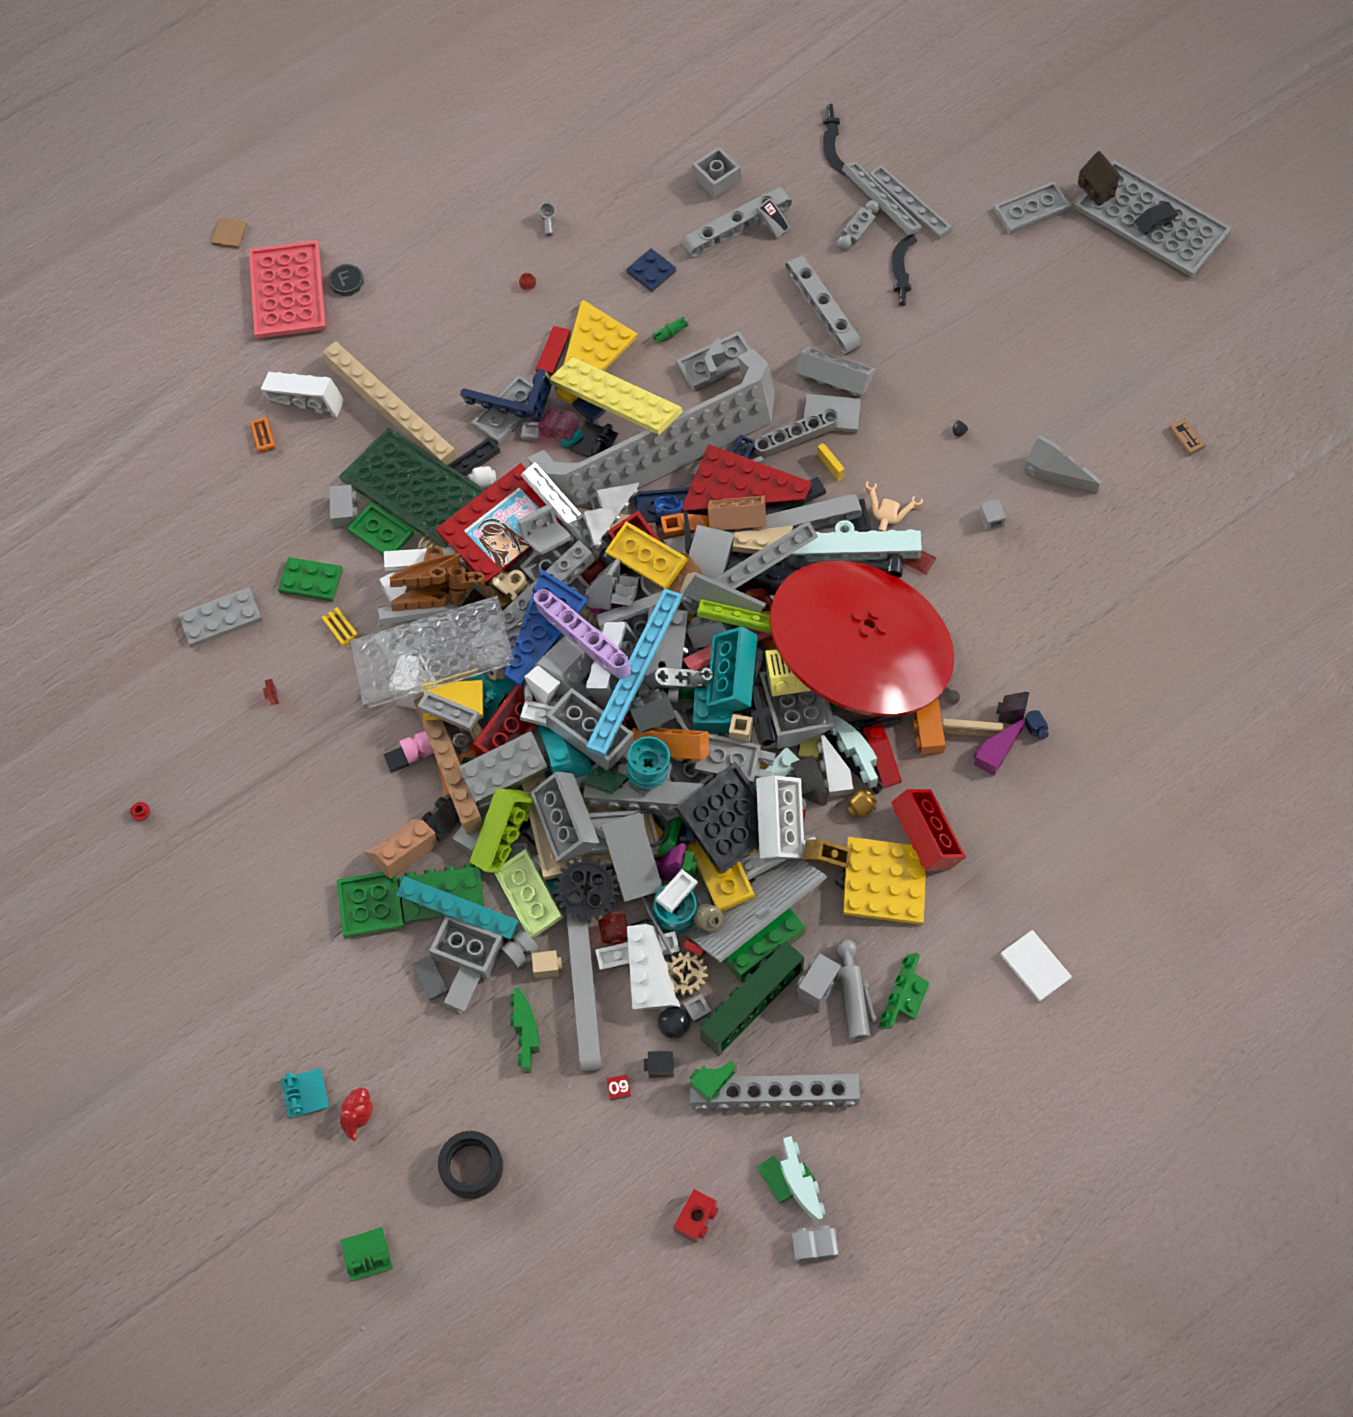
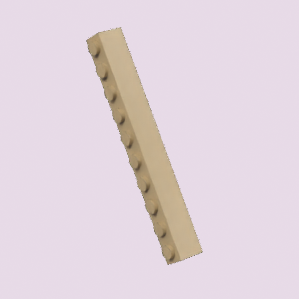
M335 341L322 351L326 364L441 470L445 471V467L457 459L455 449L339 343Z

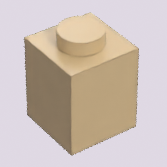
M733 714L729 738L750 743L753 730L752 717Z
M556 950L532 953L535 979L559 976V969H563L562 958L557 956Z

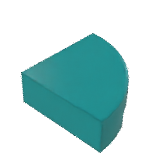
M566 430L559 445L562 448H566L575 444L583 436L582 431Z

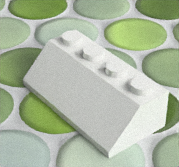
M775 775L756 778L760 859H803L804 832L801 778Z

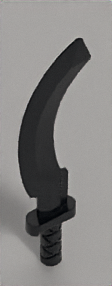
M828 104L826 106L828 118H823V124L827 125L828 129L823 137L824 154L834 169L847 175L842 170L846 164L838 157L835 149L836 136L839 135L838 125L840 124V119L834 118L833 104Z
M914 234L902 239L892 254V271L894 277L898 279V284L894 285V292L899 291L900 306L906 305V291H911L909 273L905 271L904 257L907 250L917 242Z

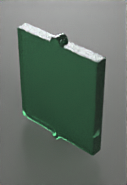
M599 766L593 772H589V775L582 780V784L612 795L616 790L622 788L629 778L626 774L612 769L607 771Z

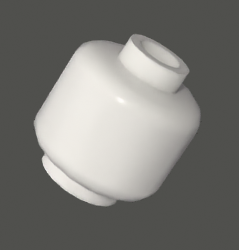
M490 466L474 467L472 474H469V483L474 486L476 491L486 490L496 482L495 470H492Z

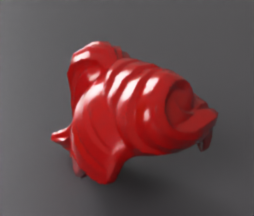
M365 1088L352 1090L341 1105L340 1125L347 1137L353 1141H356L357 1138L356 1128L368 1123L373 1110V1105L370 1101L371 1097L369 1096L370 1093Z

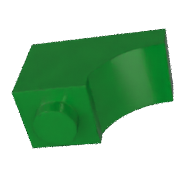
M729 1061L726 1065L716 1069H708L705 1066L700 1070L696 1069L690 1076V1087L710 1103L737 1072V1066Z

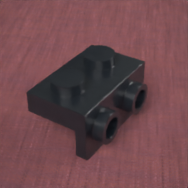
M441 796L434 803L436 807L431 812L428 811L421 818L436 833L438 841H442L460 820L451 796H445L444 798Z

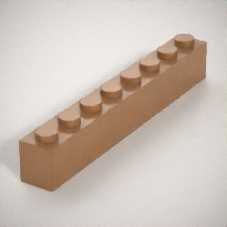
M420 697L413 701L460 821L468 835L482 829L484 824L483 817L459 768L461 762L443 720L424 721V712L418 710L417 707L422 699Z

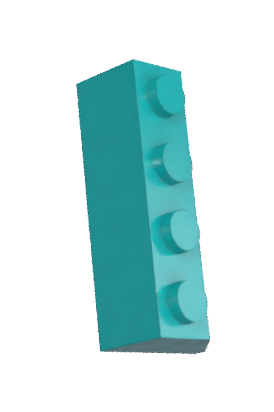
M741 626L713 635L709 668L712 671L710 675H713V677L708 680L707 708L738 711L751 707L757 634Z

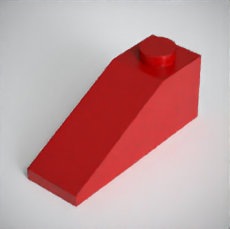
M882 723L863 728L862 736L877 757V764L874 768L880 782L884 784V788L902 783L897 763Z

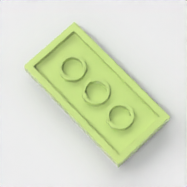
M524 849L503 864L500 872H494L524 930L532 939L564 918L562 911L559 909L557 902H555L554 896L545 880H543V876L528 850Z

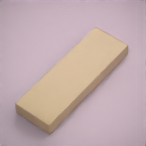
M945 718L942 725L944 734L993 737L1003 730V723Z

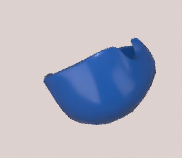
M675 496L671 498L659 497L654 502V512L659 518L661 516L681 513L683 501L678 502Z

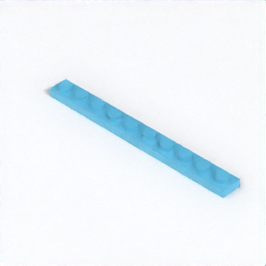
M664 588L629 659L631 674L624 679H619L586 746L587 751L603 757L606 756L682 601V594Z

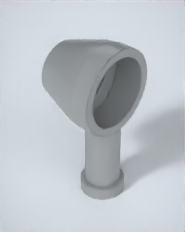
M544 202L539 206V215L545 221L546 236L553 235L551 219L556 214V208L550 202ZM549 212L550 215L546 216L544 213Z

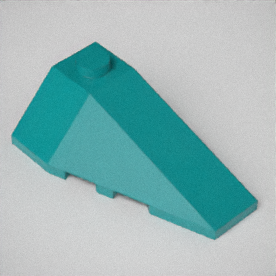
M538 725L552 774L556 771L573 773L575 778L593 774L588 756L550 728Z

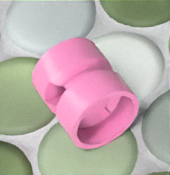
M425 731L415 734L413 739L407 737L399 741L408 764L418 761L420 756L425 758L434 754Z

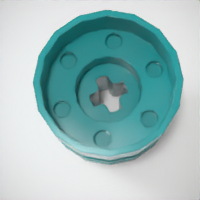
M641 737L634 741L629 747L626 771L630 781L643 789H653L662 785L667 779L669 771V748L663 741L655 737Z
M666 886L662 887L656 893L655 900L658 897V895L665 889ZM692 891L676 907L674 911L677 914L675 915L654 900L652 913L663 932L675 931V934H679L690 927L697 907L696 897Z

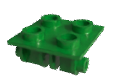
M382 1227L341 1240L347 1264L345 1266L351 1282L393 1269Z

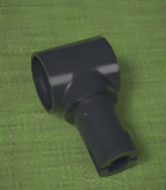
M891 554L886 559L879 561L866 560V565L886 571V573H890L898 578L902 577L903 557L901 555Z

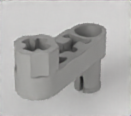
M659 668L646 677V683L651 689L661 687L694 689L702 686L705 681L712 679L713 675H710L712 671L709 668H704L701 671ZM675 676L685 678V680L679 682L678 679H675Z

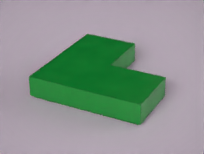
M772 1156L756 1167L779 1204L793 1196L783 1177L780 1163L775 1156ZM802 1162L806 1174L803 1175V1178L812 1176V1180L814 1182L816 1179L814 1178L806 1164Z

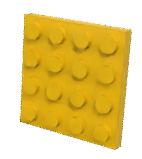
M848 837L846 847L851 848L852 851L849 866L845 868L842 915L922 925L924 923L926 871L922 867L912 845Z

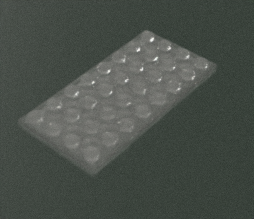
M498 596L350 640L362 703L365 709L515 664Z

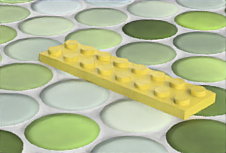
M574 357L550 377L551 385L658 435L683 413L681 406Z

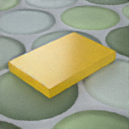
M482 680L424 683V694L426 691L439 695L479 712V718H483ZM427 713L423 714L424 721L441 720Z

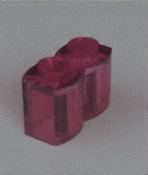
M548 409L537 427L544 437H557L560 440H569L581 421L573 412Z

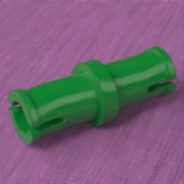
M682 316L671 324L667 323L664 328L652 333V336L656 343L659 344L666 338L674 337L675 333L688 327V323Z

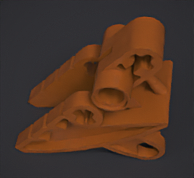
M430 547L426 550L424 561L411 565L389 577L390 588L410 586V591L391 601L392 611L440 608L446 606L449 601L450 604L457 606L473 582L485 585V576L481 572H465V568L460 566V553L444 555L442 548Z

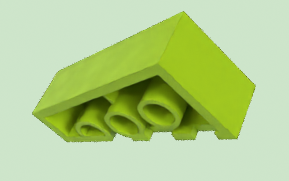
M496 788L476 846L472 852L470 863L485 872H500L512 850L510 848L511 843L518 839L520 832H518L523 821L527 822L530 817L528 812L532 805L535 806L530 794L522 790Z

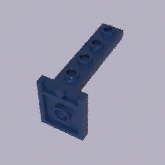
M539 369L538 373L533 377L534 385L532 391L528 393L527 404L465 388L461 390L460 395L467 404L474 405L476 403L486 409L496 408L504 414L511 412L515 413L517 417L525 418L526 416L532 418L533 421L540 422L552 385L550 384V376L547 371Z

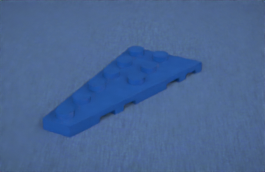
M542 569L504 673V677L518 687L523 685L526 681L524 677L536 667L535 664L563 635L562 632L539 613L534 601V594L541 589H546L578 614L588 603V598Z

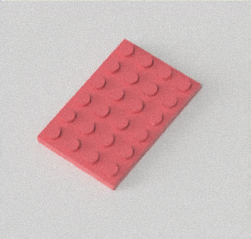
M318 240L249 249L255 338L326 330Z

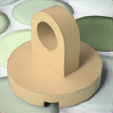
M514 570L502 581L493 577L489 585L498 589L513 602L518 597L517 594L525 586L526 577L521 571ZM515 577H521L518 583H512Z

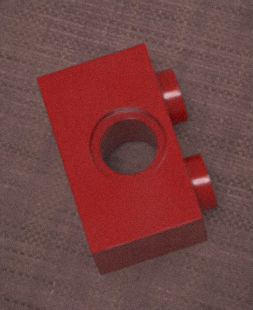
M693 1189L674 1225V1232L695 1243L699 1239L703 1240L709 1229L706 1227L710 1219L714 1220L719 1210L716 1208L717 1200ZM697 1212L703 1215V1219L698 1222L693 1221L691 1218Z

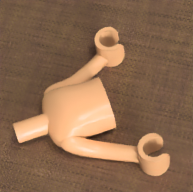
M869 481L866 482L864 490L867 494L871 495L873 516L881 521L878 529L879 532L886 531L888 524H898L912 508L919 509L922 505L923 499H921L920 503H916L914 501L915 496H913L910 504L902 509L899 514L900 504L890 499H882L878 509V500L875 492L877 484L870 488L868 486Z

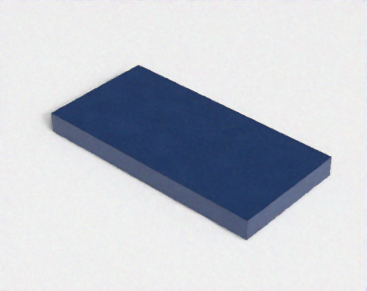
M690 487L638 491L635 495L636 511L640 512L647 523L655 522L656 525H661V518L654 512L655 500L659 497L671 498L675 496L678 502L682 500L684 503ZM708 509L705 511H687V514L709 516Z

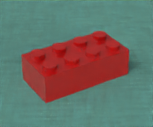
M516 685L469 747L479 756L532 731L536 726L534 723L520 720L525 703L523 685L521 687ZM532 693V701L537 702Z
M906 789L891 801L894 812L899 817L903 830L907 833L911 845L916 851L925 871L950 870L966 858L931 789Z

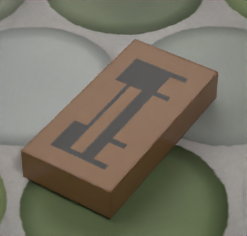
M1186 418L1169 425V430L1189 456L1205 448L1206 444Z

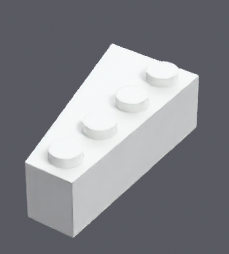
M268 372L261 387V391L270 401L286 405L293 403L302 409L311 407L318 413L323 414L324 411L331 412L330 415L334 417L338 416L344 402V398L329 377Z
M647 924L627 926L632 1009L651 1010L679 1007L680 1004L674 993V984L670 980L669 968L662 954L663 949L656 927Z

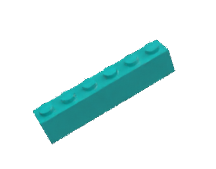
M405 876L396 894L401 898L510 940L513 939L519 923L517 919Z

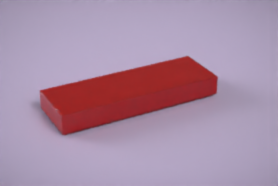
M553 326L536 366V372L539 369L547 371L548 375H554L571 334L569 329Z

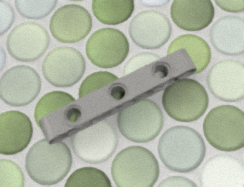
M776 188L686 235L682 240V245L692 257L699 256L765 222L756 209L769 198L774 201L781 212L791 206L792 200L783 188Z
M801 255L786 262L785 266L788 274L840 350L846 354L861 347L860 337L804 256Z

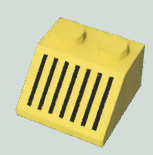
M777 649L765 651L768 687L772 696L811 691L790 671Z

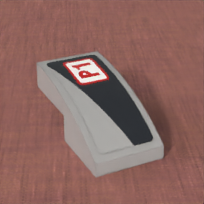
M771 198L757 207L756 211L767 223L766 227L776 239L790 229L785 217Z

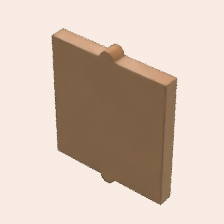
M219 218L211 243L224 246L225 248L227 246L239 248L247 222L237 221L234 218L232 220Z

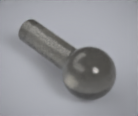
M946 686L942 692L945 695V701L949 705H956L960 701V694Z

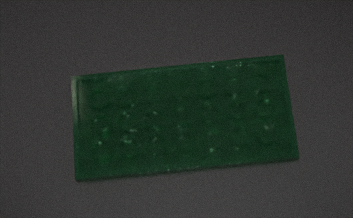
M391 428L383 432L339 475L341 481L347 485L351 484L352 488L444 549L450 546L437 534L436 528L485 491V489Z

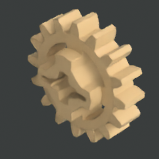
M680 952L679 958L676 959L672 956V963L667 962L670 980L675 988V995L681 992L682 997L686 993H689L692 997L694 990L700 993L699 986H706L704 980L708 979V974L705 973L707 972V966H703V959L697 961L698 956L696 954L690 957L689 952L686 953V956H683ZM686 968H687L688 974H687V977H686V979H685V981H684L683 975H684V973L686 972Z

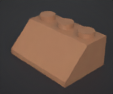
M765 495L709 500L708 515L710 528L722 531L729 529L743 531L744 528L751 527L753 530L763 529V526H767Z
M412 819L371 847L365 854L391 879L437 846L436 833L423 820Z

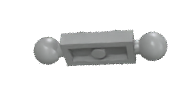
M869 201L866 204V209L861 207L842 231L844 236H841L837 242L840 249H848L851 246V241L856 243L874 221L876 216L873 214H876L880 208L877 201Z

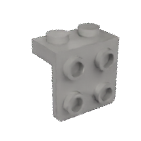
M550 504L517 520L522 538L540 555L571 540V535L557 522L554 508Z

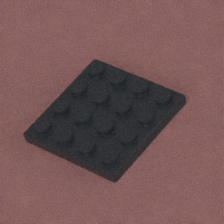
M736 762L729 765L674 808L719 874H724L759 846L757 792Z

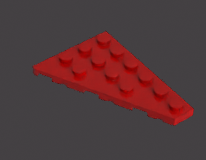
M708 444L681 511H705L708 509L709 500L765 495V505L776 502L805 501L812 482Z

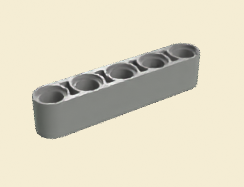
M828 408L758 437L754 444L755 454L758 457L766 458L834 430L838 426V412L833 408ZM833 417L835 420L829 422L826 418ZM816 424L818 427L813 429L809 425ZM799 431L801 434L796 436L792 432ZM777 438L784 439V441L780 443L776 442L775 440ZM760 445H766V446H767L766 449H760V448H758V447H759Z

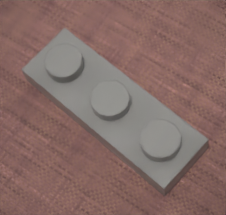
M429 691L425 692L417 706L418 710L470 732L480 716L479 712Z

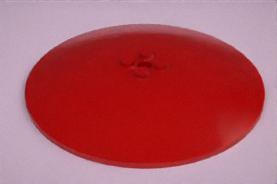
M850 561L814 563L788 576L780 585L773 598L769 617L770 631L782 660L806 687L839 707L871 716H902L919 711L933 703L942 694L951 679L954 667V649L944 621L923 595L903 580L890 573H886V571Z

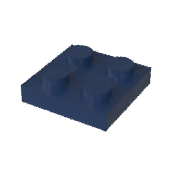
M652 248L627 268V273L651 292L656 290L676 272V267Z

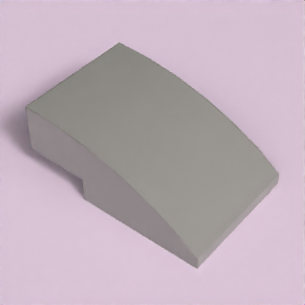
M697 525L682 583L687 573L697 572L710 579H714L724 573L729 562L734 533Z

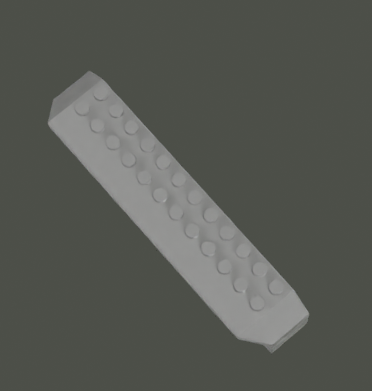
M754 349L737 356L743 378L742 384L684 411L660 435L645 430L580 463L554 462L546 451L542 450L528 457L530 466L536 462L575 508L593 510L589 496L597 490L639 483L638 489L703 457L708 444L721 448L737 440L740 435L745 436L770 424L775 390L769 364Z

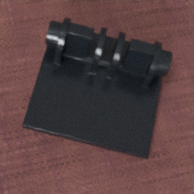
M585 421L581 428L583 436L572 445L570 450L592 457L612 447L619 433L613 431V426L609 423L602 427Z

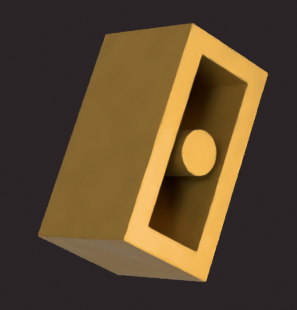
M809 839L805 841L803 860L832 869L847 868L850 863L852 849L823 839Z

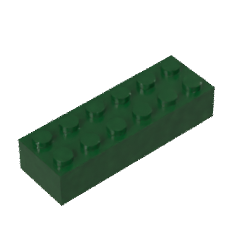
M787 941L782 945L778 944L773 949L772 955L768 959L764 958L757 966L758 969L745 977L743 980L744 984L740 988H734L729 994L730 998L725 1003L723 1001L719 1003L711 1017L707 1016L700 1023L701 1041L719 1057L803 971L804 956Z

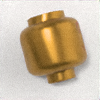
M860 789L848 798L850 806L847 809L853 817L858 815L859 818L864 819L876 810L875 804L877 801L869 790Z

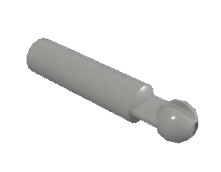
M844 939L838 944L837 952L844 959L845 964L841 968L840 975L849 1037L851 1041H862L870 1038L861 971L860 967L854 965L853 957L857 953V947L852 940Z

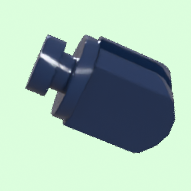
M1038 710L1029 711L1025 717V725L1034 737H1038L1039 740L1047 738L1049 736L1047 731L1048 724L1043 715Z

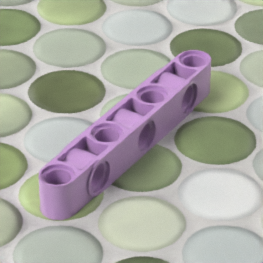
M541 589L534 594V601L539 613L598 664L619 679H624L631 674L628 657L578 613L546 589Z

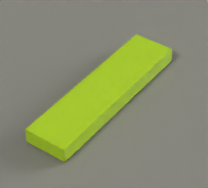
M703 599L699 601L698 617L771 633L770 615Z

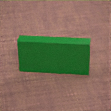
M675 817L668 824L667 837L658 847V853L662 856L676 844L682 820L678 817Z

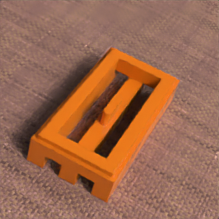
M264 417L250 421L258 454H261L264 450L268 452L271 448L275 450L276 446L268 418ZM263 422H265L270 444H267L262 426ZM256 424L259 426L263 446H260L255 428Z

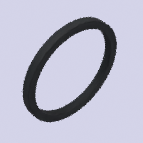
M644 809L638 811L641 814H654L662 820L665 826L664 836L658 842L650 844L652 848L660 845L668 834L666 819L654 810Z

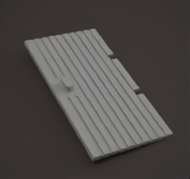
M787 859L753 877L754 882L750 883L756 898L722 912L723 923L717 931H704L694 923L682 933L718 962H722L824 881L827 876L802 859Z

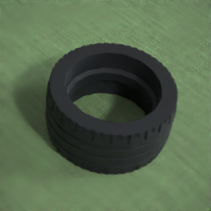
M463 1131L448 1139L443 1148H441L438 1157V1171L444 1185L453 1194L466 1199H476L487 1195L498 1185L503 1172V1159L498 1146L490 1137L481 1132ZM473 1145L482 1147L491 1157L489 1173L477 1183L468 1185L459 1183L451 1174V1159L457 1151L464 1147Z

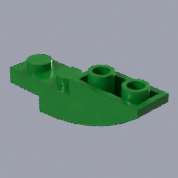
M514 987V994H511L510 997L511 1006H514V1014H510V1025L514 1026L516 1033H520L518 1034V1045L522 1046V1054H518V1066L522 1067L523 1073H532V1053L540 1052L538 1029L529 1002L520 988Z

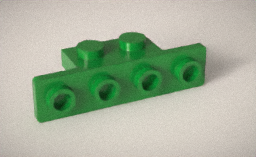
M907 954L902 960L900 973L895 978L894 988L887 998V1006L880 1016L879 1028H892L898 1012L910 1020L916 1019L930 983L914 973L920 954Z

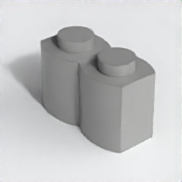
M828 1225L819 1226L816 1231H808V1228H801L795 1230V1233L791 1235L795 1263L838 1258L835 1228H830Z

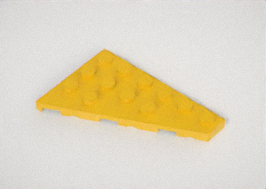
M583 300L579 307L564 364L574 357L605 371L637 339L638 334ZM557 387V397L571 405L578 398Z

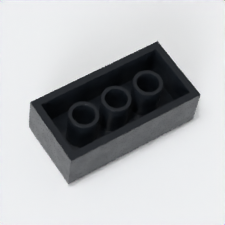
M733 551L727 570L753 554ZM789 556V558L782 559L736 589L765 596H775L785 579L795 571L808 566L809 561Z

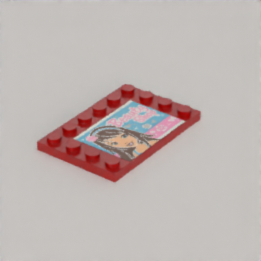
M521 463L436 528L437 534L456 553H460V558L474 572L484 574L485 584L489 583L493 577L499 575L532 548L522 538L517 520L547 505L521 476L527 470ZM556 516L557 522L560 525L563 524L561 520Z

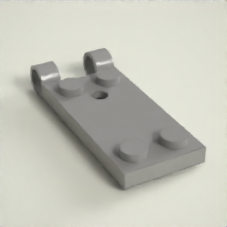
M649 607L648 621L655 607ZM676 611L641 682L638 694L640 697L648 694L650 686L646 683V677L651 672L659 669L658 664L660 662L666 664L665 668H682L688 611ZM669 688L668 698L670 703L678 702V688Z

